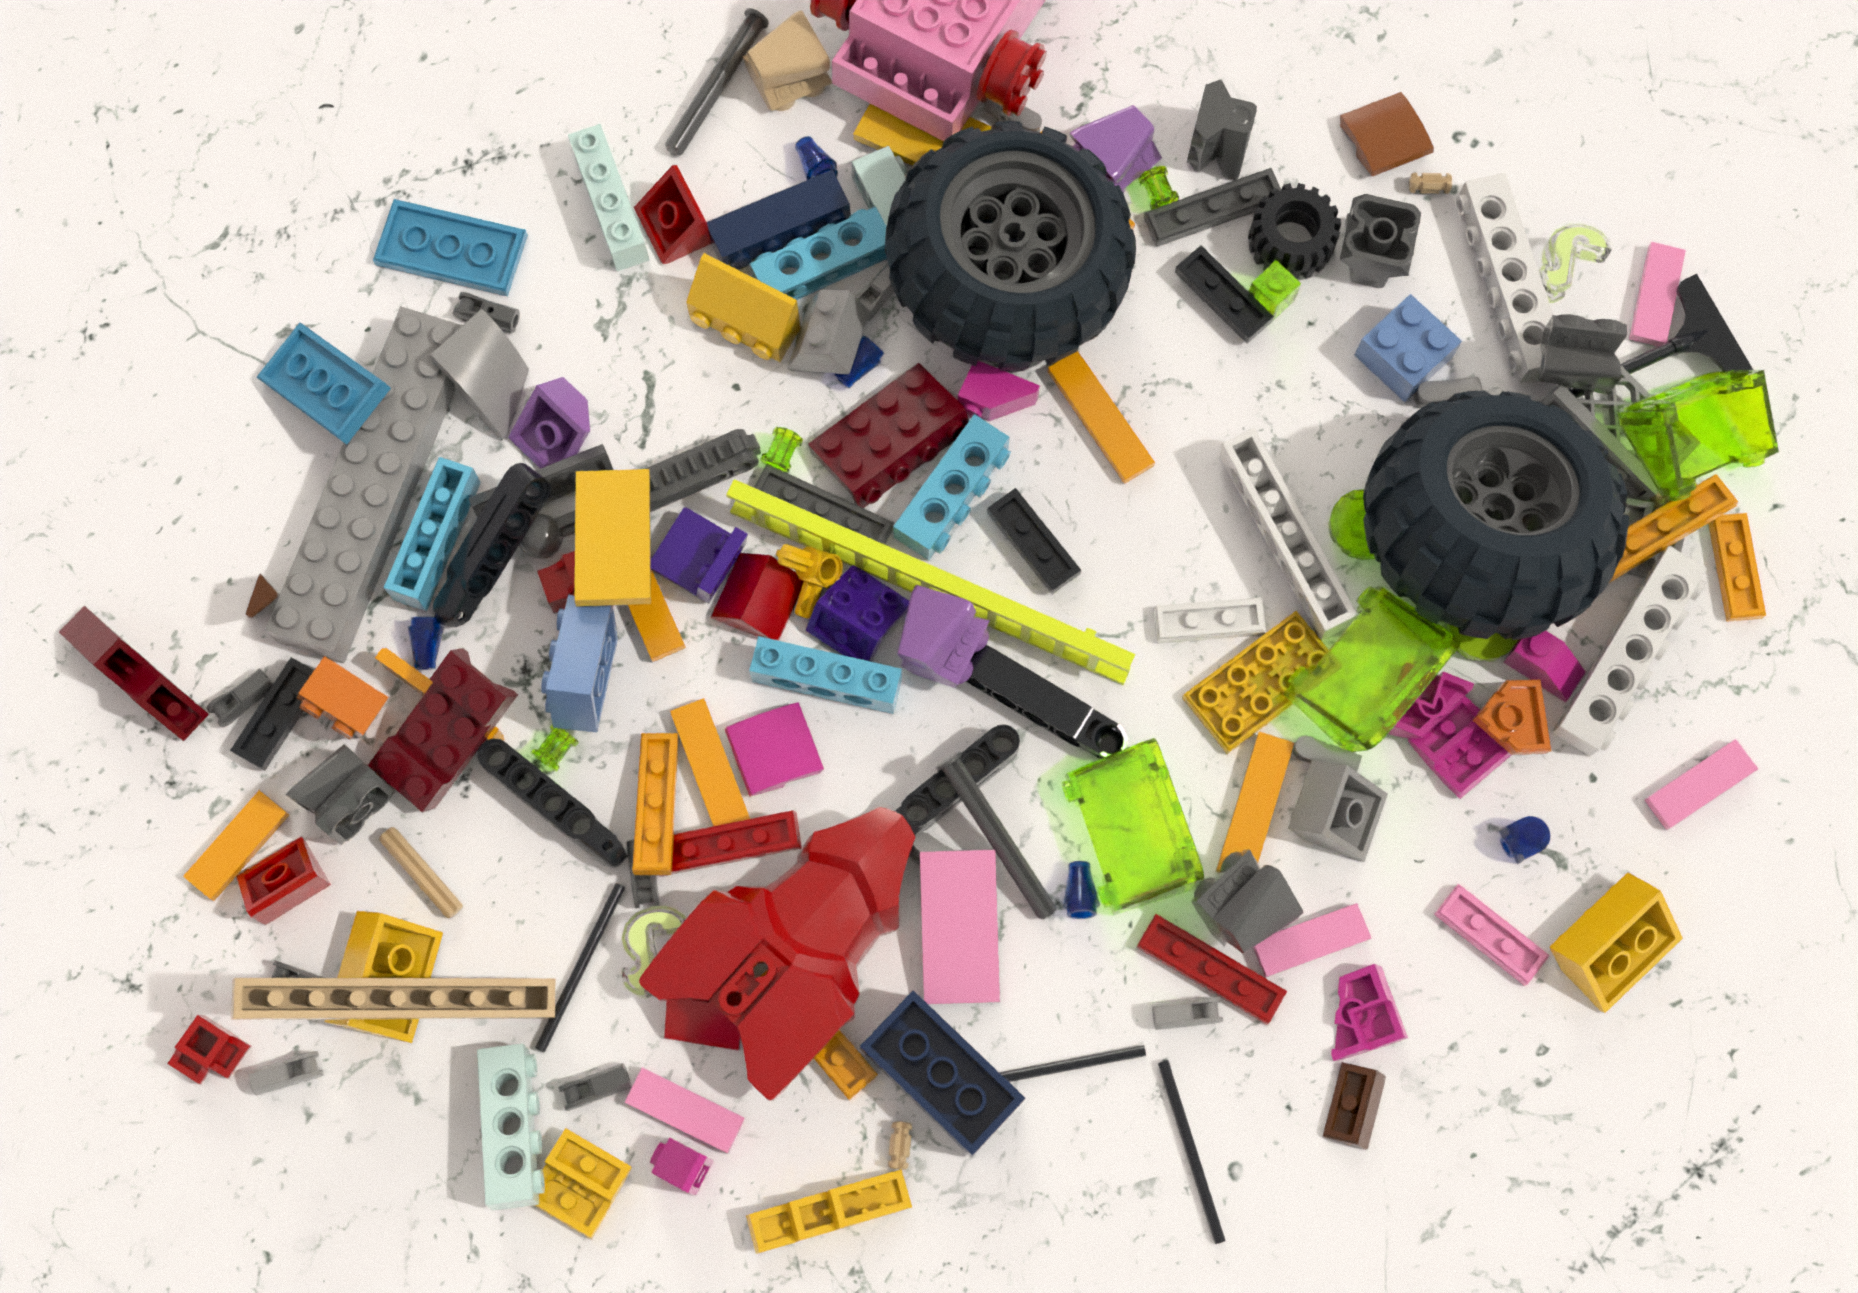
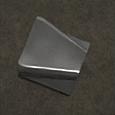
M1222 79L1205 85L1186 163H1189L1199 172L1216 158L1222 175L1228 179L1237 180L1240 176L1252 132L1257 106L1249 101L1232 98Z
M1363 194L1353 198L1350 213H1347L1345 219L1346 232L1339 259L1349 266L1350 280L1352 282L1375 288H1383L1390 277L1409 276L1422 214L1414 204L1370 194Z
M1572 314L1552 315L1544 328L1540 345L1542 356L1539 381L1609 394L1621 380L1620 361L1614 353L1627 336V324L1612 319L1590 320Z
M343 744L295 784L285 795L302 808L315 814V824L342 845L344 842L352 839L362 829L365 821L371 815L380 811L388 803L395 791L351 749Z
M1250 849L1228 855L1222 863L1220 873L1215 878L1209 877L1201 881L1196 887L1194 898L1191 900L1209 932L1223 946L1229 943L1241 953L1247 952L1303 914V909L1281 871L1270 865H1264L1260 868Z

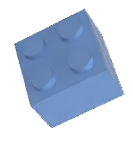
M1410 294L1361 339L1354 356L1400 399L1406 402L1418 391L1420 384L1430 380L1453 358L1462 340Z

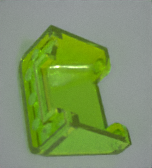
M1764 370L1715 371L1701 374L1616 410L1619 426L1659 494L1661 496H1668L1670 501L1690 497L1691 491L1697 488L1695 479L1728 464L1742 463L1745 468L1756 467L1764 464L1765 458L1779 453Z
M1369 586L1358 596L1356 602L1359 605L1356 612L1359 615L1317 665L1310 666L1307 669L1301 666L1291 675L1288 680L1291 685L1284 692V695L1340 748L1351 752L1368 751L1379 744L1455 654L1461 644L1450 631L1419 615L1415 611L1416 608L1383 586L1374 588Z
M1155 738L1139 742L1065 774L1066 781L1061 782L1065 798L1068 803L1074 801L1076 807L1080 808L1103 874V885L1097 887L1099 897L1104 908L1110 907L1113 916L1195 890L1199 883L1204 880V871L1162 751Z

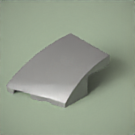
M481 309L430 354L429 359L455 384L454 389L479 413L478 418L503 440L511 424L529 368L501 328Z

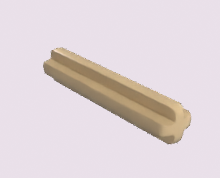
M390 827L379 837L382 845L444 916L450 919L459 913L463 905L396 828Z

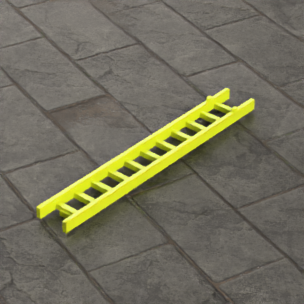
M733 480L726 494V497L735 500L730 510V513L806 547H814L836 554L843 563L850 566L854 565L872 576L911 593L915 585L966 599L973 604L976 610L974 616L990 620L989 627L1121 685L1125 683L1136 654L1095 637L1097 632L1093 629L1086 628L1085 632L738 480Z

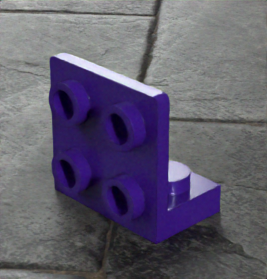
M684 507L652 556L651 570L709 604L745 547L748 533L737 527L734 528L732 533H729L691 509Z
M852 565L816 602L805 631L844 656L872 662L882 638L907 612L910 600L867 572Z

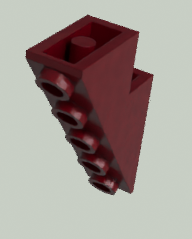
M85 605L59 631L94 667L118 685L133 701L183 742L209 715L208 712Z

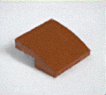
M1402 92L1340 115V126L1356 145V157L1372 177L1434 153V146L1422 121Z

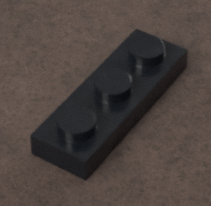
M1202 245L1176 266L1175 273L1247 344L1272 323L1274 316Z
M1016 488L987 508V514L1052 595L1081 574L1080 567Z
M290 657L230 751L265 771L304 712L299 708L302 702L297 699V695L314 669Z

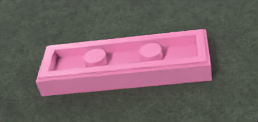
M1651 242L1648 246L1629 335L1630 340L1654 346L1667 343L1677 296L1676 290L1679 285L1686 250L1656 242Z
M1735 739L1644 801L1664 828L1668 830L1748 777L1758 768Z
M1460 884L1454 887L1434 913L1435 916L1524 986L1529 984L1550 956Z
M1356 903L1276 932L1254 946L1253 949L1263 975L1266 978L1371 939V935Z
M643 1067L625 1100L626 1104L728 1154L746 1119Z

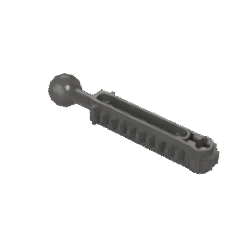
M735 429L645 468L650 471V512L756 467L759 464L757 455L761 454V450L755 435H747L744 429ZM575 510L555 519L545 514H538L521 541L520 548L527 555L537 559L553 556L559 551L563 538L575 534Z

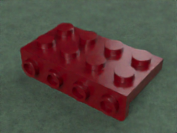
M917 363L808 443L810 452L851 494L854 503L865 508L867 505L877 502L882 494L894 485L905 481L913 471L925 462L932 461L941 450L957 439L969 422L966 408L920 363Z

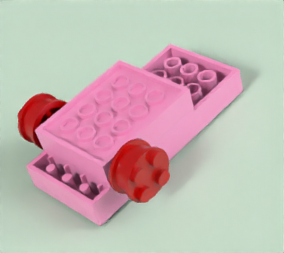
M811 0L810 11L813 16L817 18L826 16L836 21L838 29L842 31L849 30L848 38L832 60V84L942 141L961 131L979 101L985 103L990 100L1003 107L1005 115L1012 116L1015 114L1019 116L1026 105V96L1030 89L1036 90L1044 76V71L1040 69L1047 55L1044 45L1041 43L1031 45L1021 40V37L1045 0Z

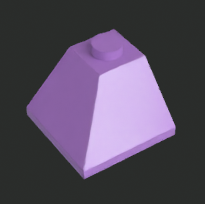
M564 377L536 385L508 438L540 469L576 455L590 432L588 400Z

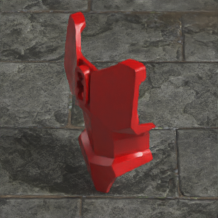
M878 807L844 823L814 831L803 844L802 849H800L797 863L768 886H736L728 892L713 890L698 904L659 951L640 977L639 984L660 1002L681 999L709 1001L738 1027L744 1050L747 1080L768 1101H774L787 1089L789 1084L805 1069L844 1025L856 1018L855 1004L860 995L857 967L879 936L890 934L899 928L900 889L908 857L916 838L910 825L903 815L884 807ZM759 963L766 964L768 966L767 974L756 978L754 976V967ZM734 992L742 994L741 1003L735 1007L730 1006L727 1002L728 996Z

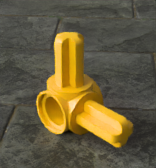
M784 544L781 549L776 551L778 563L794 569L798 579L804 581L795 608V614L810 619L816 602L819 600L822 587L829 588L840 579L843 570L842 560L836 554L814 547L800 549Z

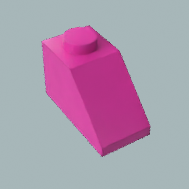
M978 360L976 366H971L958 393L957 400L966 408L969 418H972L975 414L979 418L992 421L1036 405L1040 385L1006 371H1000V369Z
M1544 631L1537 636L1518 639L1503 662L1530 680H1541L1543 689L1565 703L1586 673L1565 642L1548 631Z
M670 1137L666 1144L662 1142L658 1144L650 1160V1163L655 1165L651 1171L652 1174L695 1196L714 1160Z

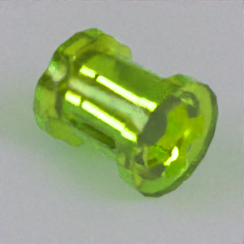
M1156 166L1148 169L1138 178L1140 186L1145 187L1149 195L1151 210L1179 199L1178 192L1172 190L1168 181L1166 166Z
M776 426L772 431L774 438L767 453L762 454L760 461L764 465L769 464L789 473L792 468L790 460L796 447L802 445L803 438L790 429Z
M551 724L549 727L551 732L539 748H533L530 753L541 763L558 772L560 761L572 746L576 747L579 744V741L566 730L553 728V724ZM560 741L555 750L551 754H549L553 747L556 745V743Z

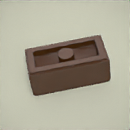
M261 573L258 575L245 613L249 618L255 617L279 597L278 591Z
M1342 1062L1323 1137L1367 1150L1386 1076L1378 1070Z

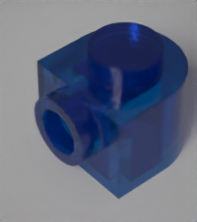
M1534 816L1521 818L1499 831L1502 836L1500 843L1508 857H1514L1517 864L1528 860L1548 846L1551 837L1547 824L1542 819Z

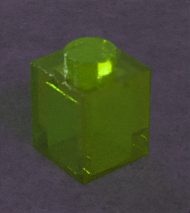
M1276 260L1251 283L1249 292L1274 316V321L1295 301L1302 283Z

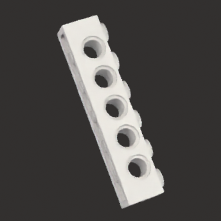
M1504 172L1465 181L1459 195L1456 197V207L1459 215L1465 218L1467 241L1471 247L1475 248L1478 257L1476 261L1478 274L1481 278H1485L1488 287V304L1491 309H1495L1498 317L1497 330L1499 337L1502 341H1506L1509 350V367L1512 372H1516L1519 383L1539 379L1542 356L1540 345L1544 328L1551 319L1553 312L1508 179ZM1482 213H1488L1492 215L1494 219H1488L1484 217ZM1492 243L1501 245L1505 250L1496 249ZM1502 274L1512 276L1515 282L1506 280ZM1513 305L1522 307L1526 313L1517 312ZM1523 337L1532 338L1536 345L1528 344Z
M1250 429L1223 442L1219 457L1317 636L1322 641L1353 626L1358 614L1256 429Z
M1668 546L1659 554L1552 731L1553 735L1588 756L1593 755L1600 749L1605 751L1616 736V732L1612 730L1618 719L1623 721L1627 717L1635 703L1630 700L1636 688L1641 691L1649 681L1653 672L1648 670L1653 659L1655 658L1659 661L1667 651L1671 642L1666 640L1671 629L1673 628L1677 631L1686 619L1689 612L1684 610L1689 599L1695 601L1704 589L1706 582L1702 578L1708 569L1707 567L1671 546ZM1662 586H1667L1674 591L1675 600H1670L1663 595ZM1644 616L1654 618L1658 629L1652 630L1645 625ZM1626 645L1633 646L1639 651V660H1633L1627 655ZM1608 675L1616 676L1621 681V691L1610 687ZM1590 705H1595L1603 711V721H1597L1592 718L1589 712Z

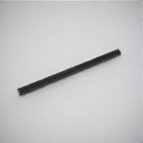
M615 883L555 1005V1017L548 1019L535 1049L545 1053L625 890L624 886Z
M1144 1045L999 1073L1009 1082L1144 1057L1146 1056V1050Z
M1169 1060L1158 1063L1160 1073L1214 1243L1225 1242L1226 1239Z

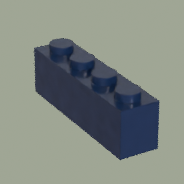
M832 169L708 221L707 225L711 244L719 261L740 270L747 267L763 253H774L786 247L789 242L796 238L805 239L816 234L820 228L827 224L834 223L836 225L847 220L851 215L850 203Z

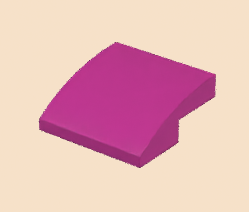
M1466 696L1458 701L1420 739L1408 738V742L1422 760L1459 799L1512 756L1473 721V718L1480 709Z
M799 702L758 714L725 728V733L749 797L783 788L788 782L817 775L824 770Z

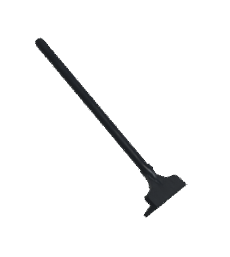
M1697 273L1681 281L1677 287L1676 293L1682 303L1685 319L1683 326L1676 336L1669 339L1667 343L1620 364L1629 374H1632L1672 355L1676 356L1683 352H1699L1710 357L1730 381L1743 380L1748 375L1754 373V369ZM1572 387L1567 388L1576 398L1584 396V390Z

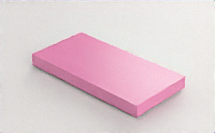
M995 849L920 852L924 1001L927 1004L1000 1002Z

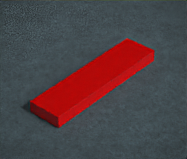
M791 810L674 834L672 875L802 849L797 812Z
M1157 914L1154 915L1136 948L1266 1025L1271 1022L1287 993L1285 989Z

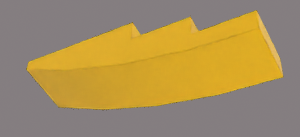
M902 1169L754 1212L746 1215L755 1253L759 1254L912 1208Z

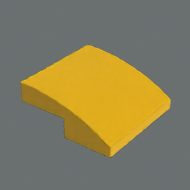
M565 1128L544 1161L546 1165L542 1170L545 1180V1192L539 1194V1205L533 1206L592 1240L632 1167Z

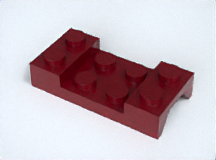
M464 648L449 651L431 676L430 680L433 683L397 733L387 737L368 764L373 771L422 813L435 809L476 754L481 744L484 743L518 696L512 689L493 683L471 664L469 652Z

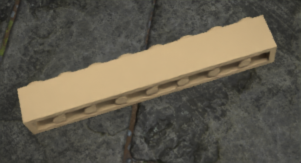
M234 978L232 980L231 1020L548 1019L555 1017L556 978Z

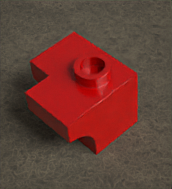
M575 551L562 555V558L555 564L537 570L548 604L553 613H557L560 608L565 609L568 595L575 596Z
M197 1015L174 1048L176 1050L167 1064L199 1085L204 1082L211 1070L229 1079L252 1045L209 1017Z

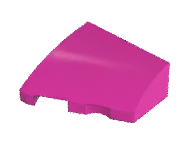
M1404 661L1399 667L1379 731L1403 738L1420 739L1458 701L1473 689L1474 683L1444 671L1437 675Z
M1372 964L1339 977L1338 995L1340 1002L1335 1014L1334 1024L1337 1025L1335 1049L1331 1051L1333 1061L1347 1059L1408 1039L1381 966Z

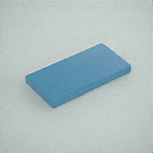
M394 199L373 262L376 266L508 297L528 234L525 229Z
M299 322L256 377L346 445L391 389L381 379L301 322Z

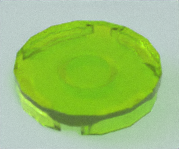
M1364 489L1353 490L1341 496L1333 506L1328 521L1329 534L1334 544L1336 543L1348 557L1359 560L1375 559L1374 554H1370L1365 536L1363 520L1366 514L1363 501Z

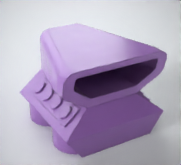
M1134 105L1080 126L1069 133L1072 140L1076 143L1073 147L1078 151L1085 148L1093 152L1106 166V179L1113 181L1115 186L1119 185L1123 193L1129 184L1138 177L1147 175L1151 171L1152 166L1162 159L1152 140L1154 134L1153 124Z
M915 585L911 593L897 653L903 660L900 666L914 675L956 688L959 684L967 681L972 675L973 664L971 658L974 652L980 651L987 644L989 632L986 628L990 620L974 616L976 610L973 604L966 599Z

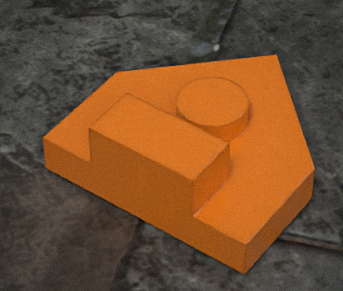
M1506 680L1501 683L1473 718V721L1511 755L1547 754L1551 752L1541 680Z

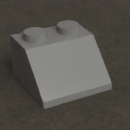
M820 289L807 305L788 368L791 371L850 374L869 310L851 291Z
M1312 760L1288 829L1308 842L1365 862L1388 793L1348 765Z

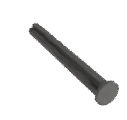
M753 8L745 10L743 22L665 142V146L670 153L676 156H681L743 60L742 56L746 55L762 28L768 27L769 21L761 12Z
M959 751L938 764L935 767L936 770L942 769L1037 917L1042 920L1048 918L1057 910L1056 905L959 757L962 756V753Z

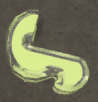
M1567 223L1555 229L1542 250L1541 262L1543 265L1539 270L1549 303L1562 300L1565 297V291L1571 288L1575 257L1591 262H1605L1612 251L1610 239L1602 230L1584 223Z
M652 906L636 912L625 923L622 934L623 947L635 962V966L633 968L624 967L621 974L625 987L634 996L639 998L652 997L639 984V979L658 954L656 936L674 934L686 920V916L675 908Z

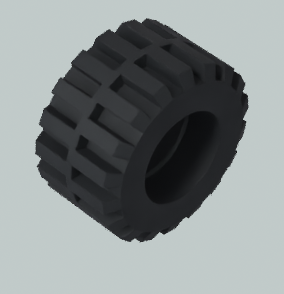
M1291 183L1284 184L1281 191L1277 188L1272 189L1268 197L1264 196L1260 200L1258 207H1256L1248 234V239L1250 240L1249 250L1250 253L1255 252L1254 261L1257 265L1263 263V271L1267 274L1274 271L1277 273L1276 278L1283 280L1284 275L1290 276V281H1298L1300 275L1307 279L1313 276L1314 271L1319 273L1324 269L1326 262H1329L1341 233L1339 232L1341 218H1336L1339 212L1336 205H1329L1331 198L1327 194L1321 197L1318 194L1320 189L1316 187L1308 190L1305 189L1306 184L1298 183L1297 188H1292ZM1287 222L1300 224L1308 230L1312 239L1305 242L1287 240L1279 233L1276 226Z

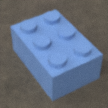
M568 595L565 609L560 608L557 615L558 639H553L550 644L549 661L552 662L550 671H544L542 677L541 691L543 694H547L545 711L551 714L553 728L597 733L618 642L613 605L576 607L575 596Z

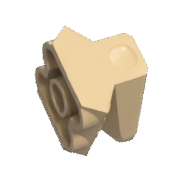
M802 10L793 13L747 51V55L742 56L750 77L766 106L771 111L788 110L794 105L795 100L803 96H819L827 85L832 84V80L827 73L830 69V59Z

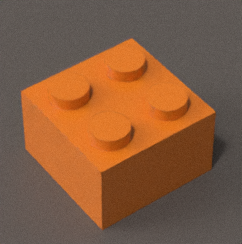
M326 656L322 658L297 695V699L302 702L299 707L301 710L316 719H319L321 715L334 722L331 728L349 740L353 735L359 739L364 735L389 698Z

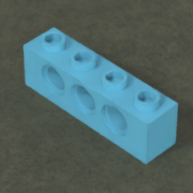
M876 206L869 210H858L851 214L847 220L836 225L834 223L827 224L820 228L816 234L805 239L796 238L789 242L785 248L774 253L766 252L759 255L754 262L750 263L752 277L799 300L886 260L885 234L887 226ZM850 239H856L860 241V243L855 246H849L845 244V242ZM819 253H825L829 255V257L825 260H816L813 258L815 255ZM788 267H793L798 270L796 273L791 275L782 273V271Z
M974 414L893 526L894 538L927 560H930L935 552L941 554L951 539L948 533L955 524L962 525L971 511V507L968 505L975 496L980 498L986 492L991 483V479L988 477L995 468L1000 470L1011 455V451L1008 450L1010 437ZM977 456L984 463L973 467L968 465L965 460L969 457ZM951 484H958L963 487L964 491L953 495L948 493L945 488ZM930 512H938L943 515L944 519L938 523H931L926 520L925 516Z
M442 457L438 458L383 587L394 601L427 612L470 510L471 503L469 497L476 495L481 483L472 467Z
M758 636L749 669L752 682L891 714H894L902 682L901 668Z

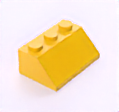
M703 253L686 301L690 319L704 329L711 327L721 332V335L733 344L738 345L741 342L747 345L754 354L762 359L769 360L772 358L781 362L801 327L797 300Z
M1627 872L1592 907L1587 909L1572 926L1561 934L1549 948L1561 971L1600 1011L1606 1013L1671 951L1683 937L1661 890Z
M356 911L337 978H431L443 932L383 913ZM419 1019L325 1020L324 1022L412 1043Z

